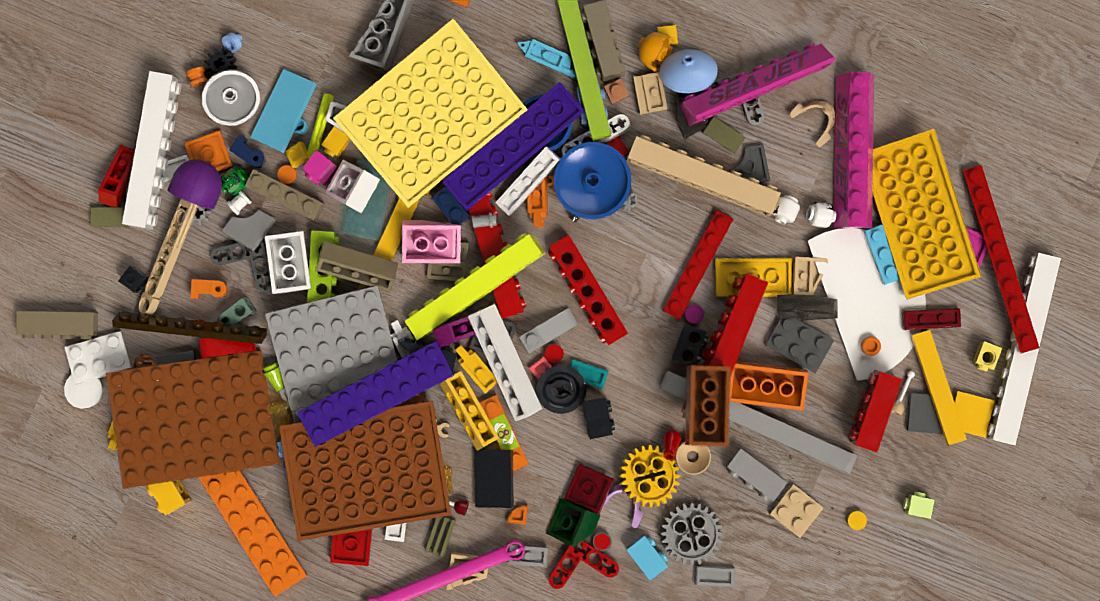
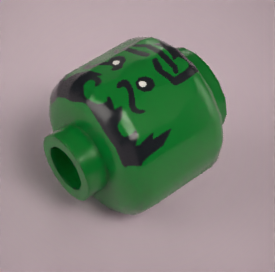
M232 167L221 176L222 191L236 196L240 191L246 189L245 185L249 179L246 171L242 168Z

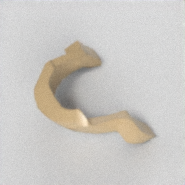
M813 101L806 106L797 104L789 113L791 118L814 107L822 108L823 112L828 115V126L816 142L818 147L823 146L831 139L829 131L835 124L834 108L826 101Z

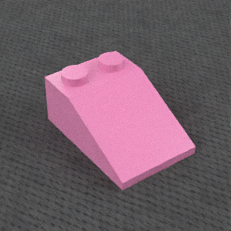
M402 220V263H460L461 225L424 220Z

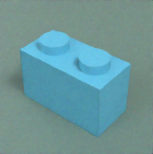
M643 534L626 547V550L647 578L652 580L668 567L666 564L668 559L662 551L659 553L654 548L656 543L650 536L646 538Z

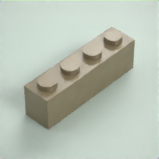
M254 169L245 187L316 222L325 206L322 202Z
M323 242L318 256L316 271L371 287L378 286L379 289L390 292L396 278L398 263Z
M17 311L16 334H22V338H34V334H37L45 339H53V335H61V339H72V335H80V339H92V336H98V313Z

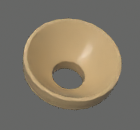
M684 442L677 450L676 462L685 473L691 475L700 474L708 468L711 462V453L707 446L685 445ZM696 451L698 453L697 461H688V452Z

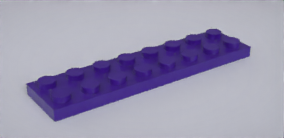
M559 82L530 106L528 110L447 176L442 183L465 210L468 211L585 112L584 109Z
M434 341L298 411L297 414L312 443L317 447L454 375L437 342Z

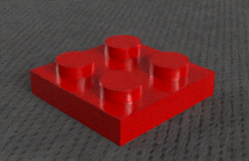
M373 529L333 535L330 563L369 566Z

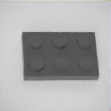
M783 312L765 346L816 374L834 340Z

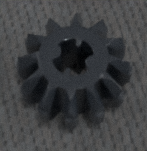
M224 48L221 49L220 54L217 49H214L215 55L213 56L211 53H208L207 55L211 59L204 60V63L209 65L205 67V71H211L209 73L210 77L223 70L237 69V66L233 65L237 59L231 58L233 53L231 51L226 53ZM222 60V62L225 63V65L221 66L219 69L217 63H221Z

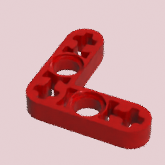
M583 540L581 542L582 549L585 551L587 547L591 549L587 552L586 557L583 558V552L578 551L576 553L574 551L575 547L569 545L550 574L549 584L554 589L562 588L580 561H583L609 578H613L618 574V563ZM591 553H597L600 556L598 563H591L589 561ZM603 558L607 559L605 564L609 566L614 564L615 572L607 573V568L603 565L601 569L598 568L602 564ZM564 559H571L573 567L565 569L562 566ZM560 568L563 572L568 573V575L565 576L563 574L561 576L562 583L555 585L553 584L554 579L552 577H558L560 571H557V569Z

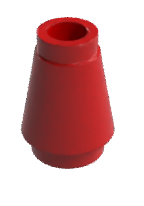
M669 430L663 435V457L667 460L675 458L682 441L679 432Z

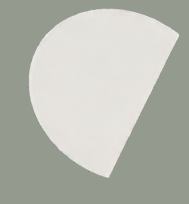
M842 228L815 236L808 241L813 258L828 259V264L826 262L815 263L819 275L820 273L823 274L821 280L854 374L857 381L868 379L869 374L873 373L874 370L883 373L887 372L908 355L914 347L911 336L921 333L922 329L903 330L902 311L926 310V297L924 294L906 300L900 280L883 285L864 234L866 230ZM876 337L881 343L880 352L874 356L864 354L861 350V342L864 338Z

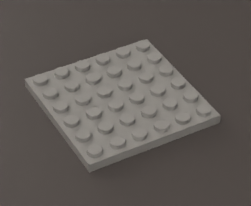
M370 286L265 313L294 423L301 422L297 414L298 411L398 360L378 286Z

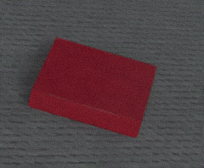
M579 464L564 499L600 514L614 478Z

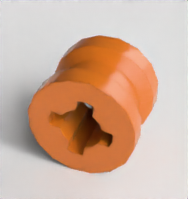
M197 67L186 72L187 77L191 81L189 83L191 88L205 85L208 81L204 74V67Z

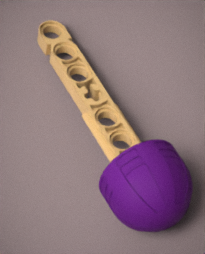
M187 161L180 165L173 174L167 191L181 198L145 286V292H143L139 301L138 309L143 314L152 315L155 313L160 302L159 298L164 292L198 206L215 209L221 193L222 181L216 168L206 161ZM185 213V218L182 222V216Z

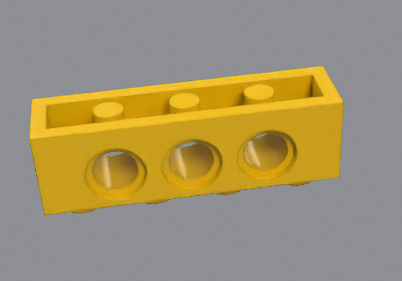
M462 371L440 383L442 390L477 451L499 439Z

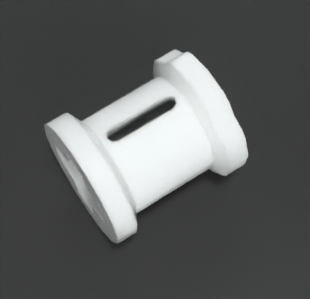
M240 191L235 198L227 202V205L238 215L240 210L247 204H251L252 201L243 191Z

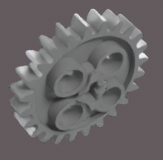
M693 502L690 503L688 508L683 503V509L681 510L678 506H675L676 513L669 511L672 517L664 518L668 523L661 526L666 531L660 532L661 535L666 536V538L661 540L662 543H668L664 549H671L669 556L671 557L676 554V561L683 558V564L689 560L691 565L694 564V560L701 564V558L708 561V554L714 557L715 555L712 550H719L716 543H722L718 536L723 535L722 532L718 531V529L722 528V525L716 524L719 518H712L715 512L707 513L708 507L706 506L702 510L700 503L695 508ZM687 517L690 518L691 527L693 531H697V533L694 534V538L698 548L697 550H694L691 537L687 536V534L690 533L686 521ZM696 517L703 518L704 523L702 526H694L693 522ZM678 522L685 523V529L681 532L675 530V525ZM701 536L709 538L706 545L699 544L698 540ZM685 540L689 541V549L681 550L680 543Z

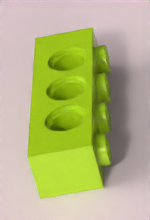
M311 231L309 261L311 289H308L307 302L336 295L333 294V286L337 285V277L329 274L322 276L319 271H316L318 256L323 242L339 246V236H336V232ZM321 284L327 286V292L323 295L318 293V286Z

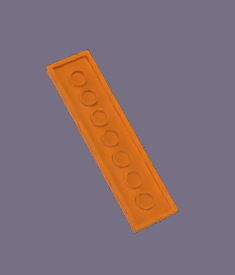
M242 471L198 477L274 597L307 576V573Z

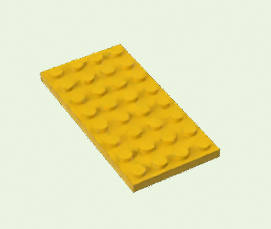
M935 129L873 149V195L906 300L982 277Z

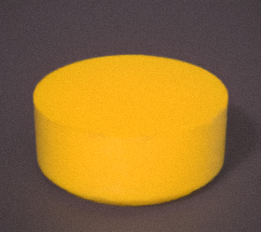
M852 511L847 517V523L854 530H862L867 524V517L861 511Z

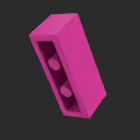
M316 150L302 169L306 171L304 176L315 184L319 185L322 183L325 185L338 166Z

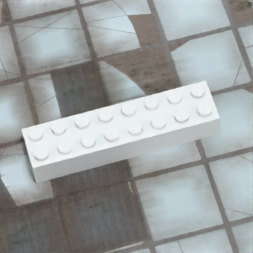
M149 71L122 221L124 225L153 230V226L157 225L158 215H156V210L161 204L159 193L160 189H163L165 178L162 177L163 170H166L168 165L166 154L171 148L169 137L170 132L174 131L175 121H173V115L178 110L176 98L181 92L180 80L173 75Z

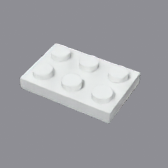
M121 331L65 347L75 385L104 377L108 372L132 368Z

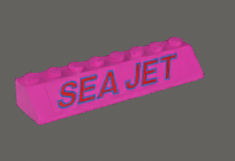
M812 43L804 47V51L800 53L796 50L787 54L788 58L774 59L770 61V65L767 67L760 65L752 69L753 72L748 75L744 72L735 76L736 80L731 82L729 79L722 81L718 84L719 87L714 89L708 87L702 90V94L696 97L694 94L683 98L684 102L680 107L688 125L691 126L821 71L836 61L835 57L822 44L815 46Z
M850 72L836 76L834 211H836V219L833 222V228H872L874 75L870 72Z

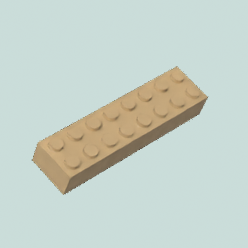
M636 136L627 162L769 217L773 215L781 194L777 191L778 188L768 184L767 186H762L759 184L760 181L751 177L744 179L741 177V173L733 170L730 172L724 171V167L715 163L712 165L706 164V160L697 156L694 158L688 157L687 152L680 149L673 151L665 143L659 142L655 144L647 136Z

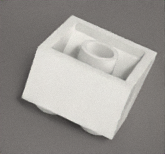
M342 160L325 194L362 213L380 179Z

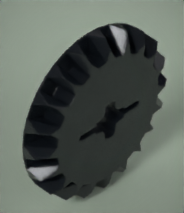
M555 365L552 368H548L538 379L536 385L537 398L544 408L553 413H569L577 409L582 404V401H584L586 383L578 370L573 369L571 366ZM561 384L564 385V389L567 391L558 393L556 387H560Z

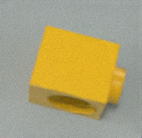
M334 126L321 145L325 147L324 152L331 157L334 155L340 157L351 139L347 134Z

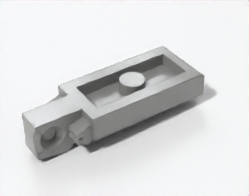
M512 544L508 547V551H514L521 546ZM524 545L525 552L521 559H510L504 562L511 565L546 567L548 547Z

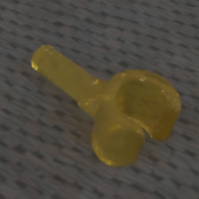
M444 466L448 492L451 494L454 493L452 487V468Z

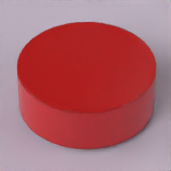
M550 345L545 350V358L550 363H559L564 357V351L559 345Z

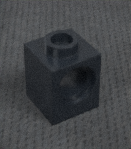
M129 266L118 281L133 293H139L149 277L136 267Z

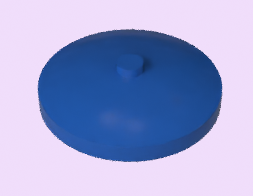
M599 142L582 143L571 148L560 159L554 174L555 192L560 203L571 214L588 220L603 219L617 212L626 202L631 189V172L624 157L613 147Z

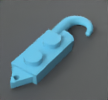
M534 39L532 41L518 42L519 47L525 54V58L577 79L575 71L570 69L571 58L568 54Z

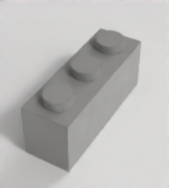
M741 448L737 449L726 464V467L729 468L727 471L736 479L740 476L745 480L743 482L744 485L751 490L755 487L760 491L758 495L766 501L769 499L775 501L787 484L786 481Z

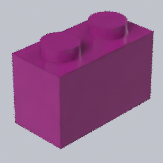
M468 317L433 330L439 348L476 335Z

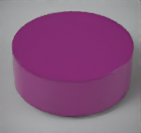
M690 305L685 310V319L691 324H697L702 321L704 311L698 305Z

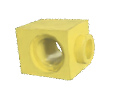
M980 341L972 363L977 364V369L985 372L988 369L994 370L1002 348L985 341ZM985 352L990 354V360L987 363L982 359Z

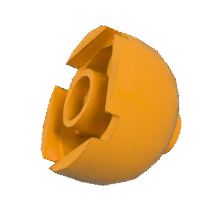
M653 32L643 37L638 44L639 59L643 65L652 71H658L657 67L672 52L673 47L670 46V42H674L673 37L662 32Z

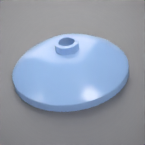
M695 49L677 51L669 55L660 66V78L663 84L669 89L680 93H695L708 88L715 81L718 72L715 60L707 53Z

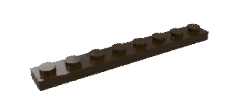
M128 311L118 312L112 320L113 328L262 344L267 336V328H260L259 326L224 324L219 321L206 322L201 319L188 320L183 317L170 318L164 315L152 316L146 313L134 314Z

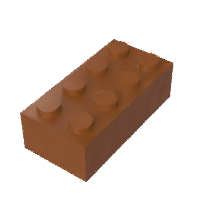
M687 366L685 445L728 447L731 367Z

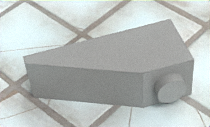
M568 308L519 338L528 353H531L577 326L578 323Z

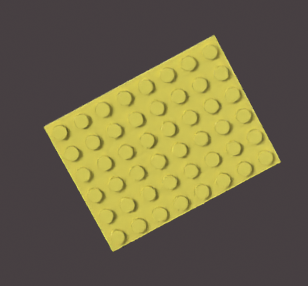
M452 19L333 119L409 208L528 109L457 22Z

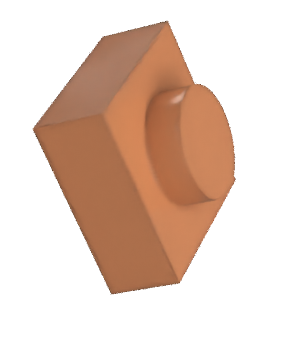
M622 79L604 86L611 104L629 97Z

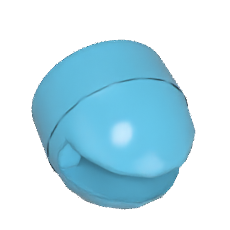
M300 119L294 132L300 135L305 134L309 129L308 123Z

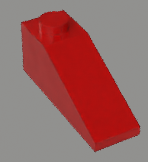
M120 145L98 189L100 203L118 208L131 177L135 149Z

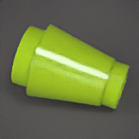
M273 362L263 368L265 373L263 374L275 391L284 389L285 386L278 363Z

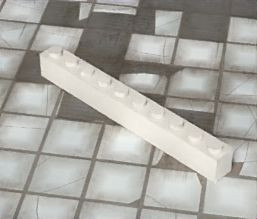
M1034 253L1029 259L1028 267H1030L1029 275H1026L1024 279V286L1026 288L1023 297L1040 347L1061 258ZM1012 331L1010 337L1012 345L1011 349H1008L1006 353V360L1008 361L1006 368H1003L1001 373L1003 382L1002 386H999L997 390L998 402L993 407L992 416H994L993 423H990L987 434L991 440L1016 445L1039 349L1020 354L1014 332Z

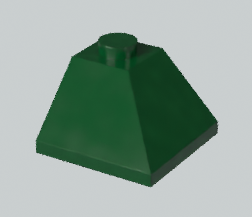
M560 498L546 534L575 547L594 533L601 515Z

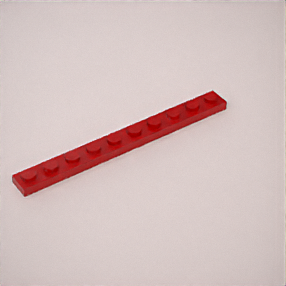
M982 165L963 170L1020 354L1039 349L1037 337Z

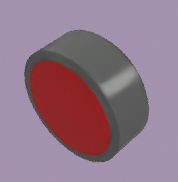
M606 532L596 533L592 540L594 548L598 551H606L612 544L611 537Z

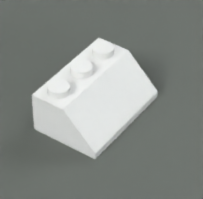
M304 231L265 236L272 294L311 289Z

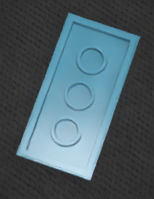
M283 69L250 138L284 153L317 84Z

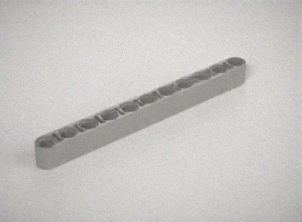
M666 371L659 388L686 400L687 379ZM730 402L729 420L846 473H851L858 456L741 403Z

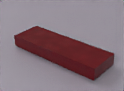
M960 308L902 311L903 330L961 327Z

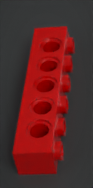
M567 235L549 246L551 251L548 254L553 262L558 261L561 266L558 268L563 278L567 277L570 281V284H568L569 289L573 295L577 293L580 300L577 302L583 311H588L590 315L588 320L593 328L597 326L600 331L597 335L601 342L610 345L627 335V330L571 237ZM565 253H569L573 257L572 262L569 264H565L561 259ZM578 269L582 272L583 276L580 280L572 278L571 273L573 270ZM584 286H590L592 288V295L589 297L583 296L581 289ZM594 302H599L602 305L600 313L592 311L591 306ZM607 318L612 321V327L609 330L602 328L601 322L603 319Z

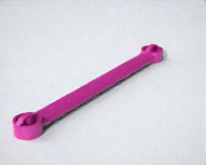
M512 539L503 547L381 596H370L365 601H408L510 559L519 560L524 555L525 546L519 539ZM512 544L521 546L514 551H508V547Z

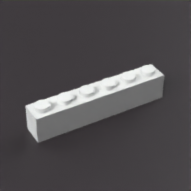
M493 304L469 315L470 323L514 420L524 419L542 409L496 305Z

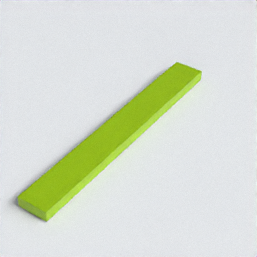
M557 0L592 141L611 136V131L578 1Z

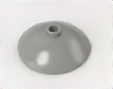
M229 69L214 74L208 79L202 90V105L206 114L212 120L222 125L233 126L246 122L255 114L260 102V93L255 81L248 74L239 70ZM228 91H231L232 95L227 96L226 93Z

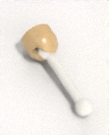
M908 371L907 380L898 400L894 402L891 413L902 416L904 412L902 399L911 378L915 376L913 371Z

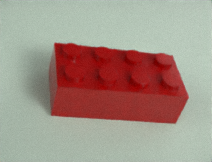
M877 370L869 374L867 380L869 384L868 390L862 394L861 402L863 404L861 409H858L856 412L855 420L857 422L855 428L852 427L849 433L852 444L876 453L878 452L902 382L901 378Z

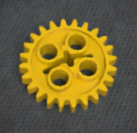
M647 445L646 449L644 446H640L639 451L636 448L633 449V454H626L629 460H622L625 466L619 467L623 474L618 475V477L624 480L619 485H625L622 492H629L627 499L634 497V504L640 501V507L645 506V504H647L648 508H651L653 504L655 507H658L660 502L666 504V498H673L670 492H677L674 486L680 485V483L675 481L676 478L680 477V475L675 474L679 467L673 466L676 460L670 461L663 457V449L659 452V446H655L653 450L651 445ZM654 460L659 463L658 469L653 467ZM636 464L641 467L640 474H637L635 471ZM660 471L665 472L663 475L637 482L634 481V478ZM659 478L662 479L664 482V486L662 488L658 486ZM641 483L645 484L646 486L645 493L641 492L640 490Z

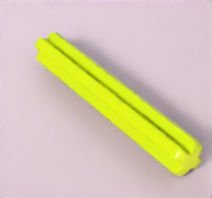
M327 93L323 94L307 150L310 158L316 150L319 152L327 123L325 119L330 103L334 99L333 95Z

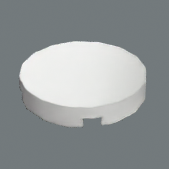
M71 374L64 386V393L68 402L74 407L81 409L96 405L101 400L104 392L100 378L75 385Z

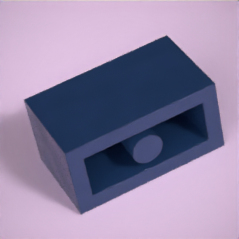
M447 187L432 197L451 224L463 225L471 219Z

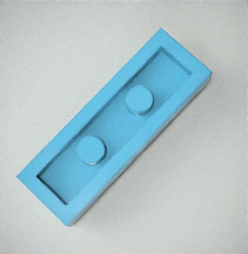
M883 225L864 231L883 285L900 280Z

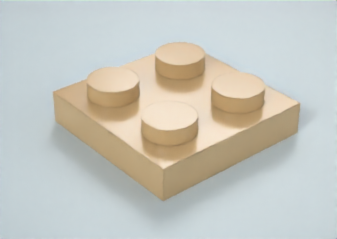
M792 484L769 514L801 538L823 510V507Z

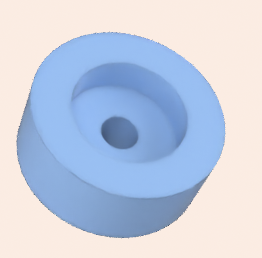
M228 33L222 38V44L227 51L235 53L242 47V37L240 34Z

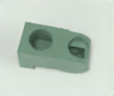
M244 297L223 312L217 319L224 324H238L257 310L248 297Z

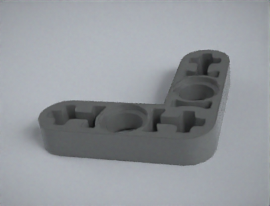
M263 241L259 244L262 246L259 249V253L255 250L249 251V256H247V248L240 243L219 247L211 252V261L217 265L250 259L257 289L264 294L272 292L271 286H268V290L261 288V284L264 283L263 278H258V275L269 273V277L265 276L266 282L271 284L267 249ZM236 247H241L244 252L239 258L233 254V250ZM226 249H229V255L232 260H229L228 256L223 257L221 262L215 259L219 251L221 254L228 253ZM259 261L266 263V270L263 272H259L256 269V264Z

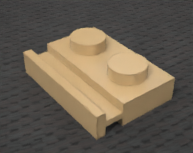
M660 72L633 77L640 115L668 110Z

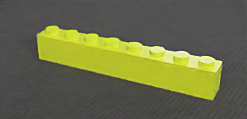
M526 233L516 239V244L505 246L500 250L502 252L497 257L493 255L485 261L486 265L481 268L477 266L469 272L471 275L466 279L464 277L454 282L455 286L453 288L442 290L439 293L440 297L435 300L433 298L423 304V309L420 311L416 309L408 314L409 318L405 320V323L417 340L425 338L434 329L444 325L546 254L533 234L527 235Z

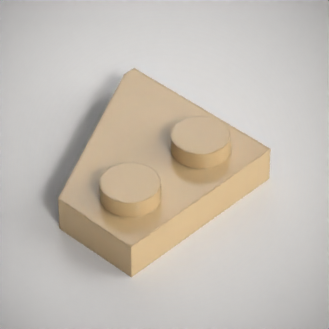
M793 257L792 295L813 296L818 282L823 277L822 273L819 275L815 262H826L828 264V258Z

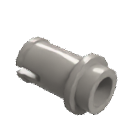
M490 212L489 215L472 216L473 228L485 226L493 228V226L497 225L496 214Z

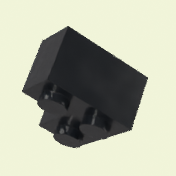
M606 397L582 401L589 438L595 439L613 435L612 431L615 430V424L613 419H609V412H612L610 400H606Z

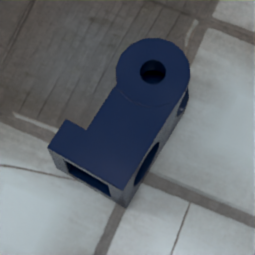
M239 135L229 151L255 168L262 167L266 162L265 155L245 145L248 140Z

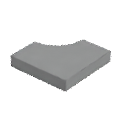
M258 210L248 218L232 216L222 230V233L254 251L276 221L273 217Z

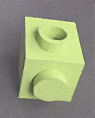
M915 491L914 495L908 494V498L905 497L903 509H905L907 514L931 519L935 500L927 498L925 493Z

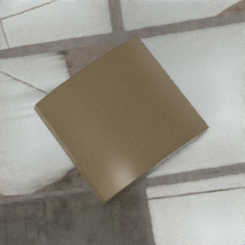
M461 241L460 263H428L427 279L457 281L462 277L466 279L469 242Z

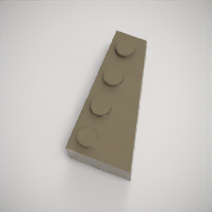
M606 0L583 5V11L580 13L583 23L587 22L588 30H585L587 39L592 41L593 48L590 49L593 60L597 59L598 66L595 67L597 77L602 78V82L624 77L626 69L625 65H622L621 51L616 45L617 38L614 29H612V20Z

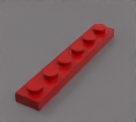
M716 210L668 299L663 312L680 320L733 222V218Z

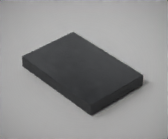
M475 450V507L514 508L513 450Z

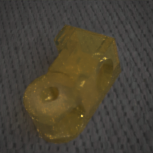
M288 400L270 402L266 407L267 413L274 416L276 424L275 434L279 438H281L279 426L294 423Z

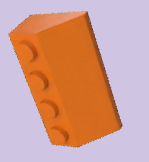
M737 361L730 376V402L804 411L809 372L806 369Z

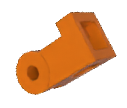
M191 279L190 298L201 299V294H212L214 297L222 298L227 295L229 289L227 284L222 281Z

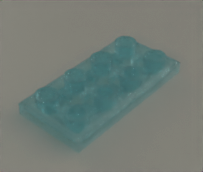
M357 158L356 166L377 177L380 181L362 213L347 206L342 234L380 241L391 187L369 161Z

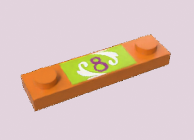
M495 395L480 402L481 407L499 437L497 442L500 449L513 450V472L529 465L498 396Z

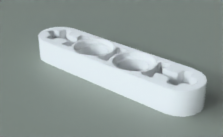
M619 114L609 119L608 124H612L613 127L619 124L618 120H626L624 123L625 127L621 128L618 126L614 128L617 131L614 133L613 129L609 126L611 136L593 140V142L605 144L628 131L630 121L627 116ZM590 130L566 143L562 148V154L564 155L569 147L577 146V142L582 144L586 137L592 138Z

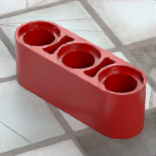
M210 338L198 340L201 359L256 351L255 343Z

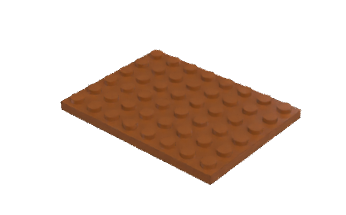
M262 350L106 373L123 489L279 465L267 381L263 374L265 372L263 370Z
M433 401L392 407L317 447L312 443L302 422L279 426L298 541L451 515Z

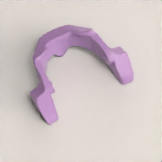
M618 484L612 486L604 506L612 495L622 492L625 485ZM622 492L625 496L629 494V492ZM640 501L635 504V509H633L632 527L634 528L638 527L643 516V512L639 511Z

